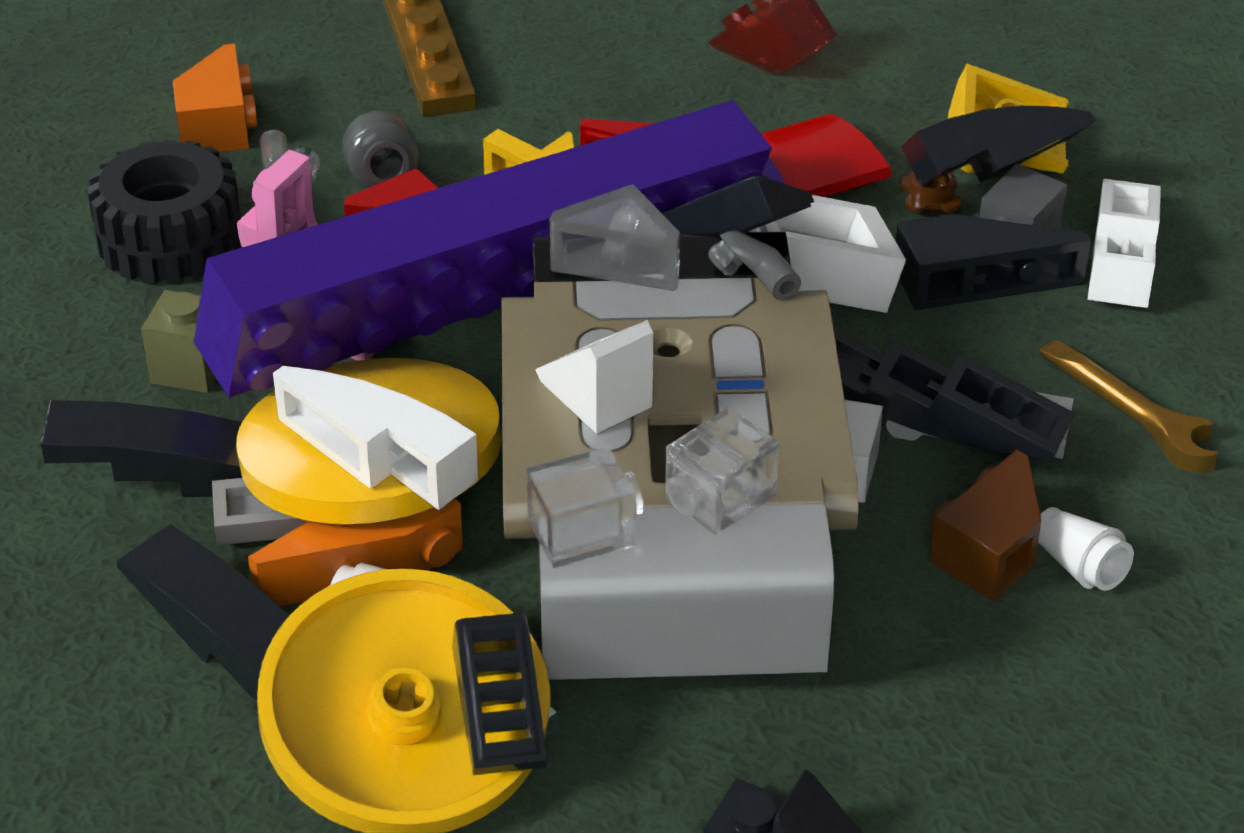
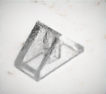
M633 184L553 211L549 219L551 271L676 292L679 285L680 232Z

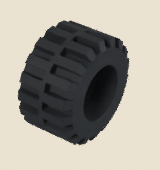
M177 140L140 143L137 147L118 151L116 157L105 159L99 164L100 170L93 172L89 179L90 186L87 187L99 256L104 259L105 265L110 270H120L121 276L133 280L140 276L143 283L156 284L158 279H168V284L180 283L181 278L186 276L197 279L204 276L207 258L238 249L240 239L237 222L241 219L236 173L227 157H220V152L212 147L202 148L200 143L187 141L183 143L177 142Z

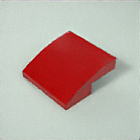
M832 113L761 133L772 147L769 157L781 173L785 184L810 192L812 195L826 197L891 177L890 165L873 143L852 124Z

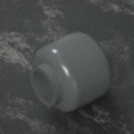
M373 110L359 115L349 124L343 135L342 153L351 175L365 188L372 187L415 168L417 169L419 166L420 150L411 129L401 117L388 111Z

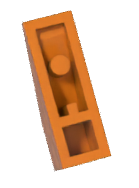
M454 498L440 510L434 507L407 517L367 524H327L308 521L248 556L251 582L267 594L276 604L283 606L304 602L314 594L330 586L334 575L343 565L356 567L359 563H366L384 569H419L426 571L433 567L443 566L457 552L463 549L461 503Z

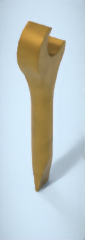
M1056 339L1039 349L1043 356L1065 373L1139 422L1161 447L1168 461L1176 467L1196 473L1214 471L1218 451L1202 449L1195 444L1197 442H1209L1213 425L1209 419L1179 413L1151 401L1095 362Z

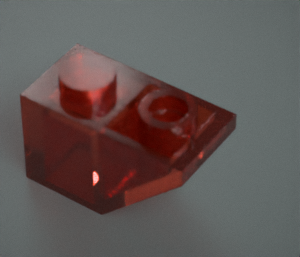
M753 0L752 3L756 8L752 11L746 3L724 17L721 22L726 29L708 42L712 48L776 76L809 57L836 37L837 34L815 0Z

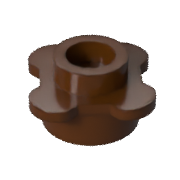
M913 170L910 175L902 179L901 188L907 191L908 194L904 205L911 212L937 213L944 211L951 213L961 207V198L956 196L954 191L957 188V180L953 172L921 187Z

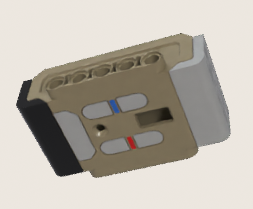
M785 231L744 233L776 248L791 266ZM723 233L533 237L534 297H502L504 539L539 538L542 659H544L549 680L827 672L834 598V567L829 531L856 530L858 523L857 475L828 294L826 290L798 291L790 299L784 301L777 300L745 264H742L734 275L725 276L708 257L709 249L722 240L720 235ZM648 320L653 330L652 407L596 434L540 382L535 369L590 343Z

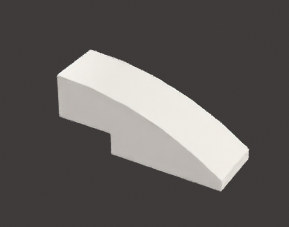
M1103 179L1087 300L1148 308L1160 222L1161 186Z
M282 366L273 372L278 419L368 488L372 489L389 475H392L436 509L440 510L478 481L476 433L443 412L405 394L360 379L325 371Z

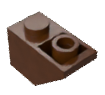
M1017 449L996 467H987L978 476L974 485L955 500L948 499L942 503L931 520L930 531L933 537L930 562L991 601H995L1035 565L1041 516L1028 455Z

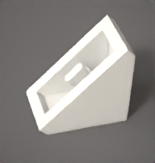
M648 320L579 348L535 369L540 382L598 434L652 407L653 330Z

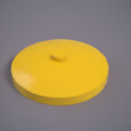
M377 358L341 363L322 370L364 380L405 394L443 412L476 433L478 481L489 471L499 455L502 432L499 409L495 397L481 381L460 369L420 359ZM275 390L265 396L250 410L239 428L237 454L243 481L249 491L259 501L275 511L294 518L317 523L367 524L399 519L434 508V506L392 475H389L372 489L368 488L278 419Z
M387 569L362 573L334 583L314 594L302 603L276 632L263 659L258 680L259 729L268 758L279 777L302 802L314 811L337 824L363 833H445L469 825L497 809L523 784L532 769L482 775L472 774L452 642L454 624L459 619L511 614L513 612L497 598L469 582L446 574L419 569ZM530 634L545 739L550 710V685L544 659H542V654L536 641ZM514 673L477 677L478 683L515 679ZM519 703L482 706L481 709L482 713L520 709ZM524 730L485 734L486 743L526 739Z

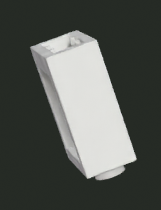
M812 195L814 202L810 203L811 207L744 233L778 250L801 279V286L798 291L826 290L829 303L887 313L906 261L876 207ZM745 264L741 265L746 278H758Z

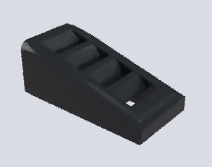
M511 613L457 620L454 624L452 651L472 774L482 775L545 768L547 765V754L532 644L526 615L524 613ZM514 673L515 677L512 680L478 683L477 678ZM519 703L520 709L482 713L481 709L482 706ZM524 730L526 738L486 743L485 734Z

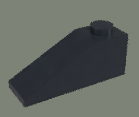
M957 214L897 222L896 243L906 259L899 280L915 310L1084 285L1091 240L1087 233Z

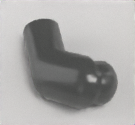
M738 230L727 231L721 234L722 240L713 245L708 251L710 260L725 276L734 275L739 267L745 264L777 300L784 301L790 299L798 292L801 286L799 275L776 248Z

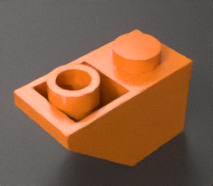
M235 43L225 44L173 80L180 142L200 143L202 148L212 147L219 152L249 149L247 129L257 128L249 64L238 65Z

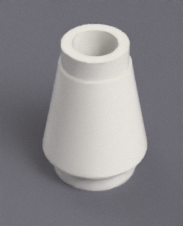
M1056 507L1048 508L1040 514L1041 527L1038 543L1084 588L1091 589L1096 586L1100 590L1107 591L1116 587L1126 577L1133 562L1134 551L1132 546L1126 542L1125 535L1121 530L1061 511Z

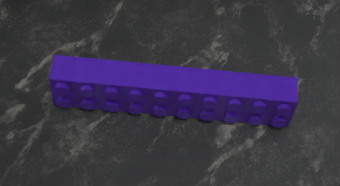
M731 100L209 257L206 260L194 344L230 398L251 390L262 391L274 385L273 372L282 366L322 371L332 366L335 362L362 353H376L392 343L419 334L422 336L430 335L440 330L443 326L470 317H484L495 309L502 307V297H534V269H537V282H544L543 269L547 270V282L590 281L596 275L620 267L628 268V246L644 242L639 230L640 222L749 177L762 176L772 147L735 101Z

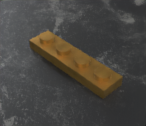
M383 0L422 116L429 117L476 110L475 91L441 1Z

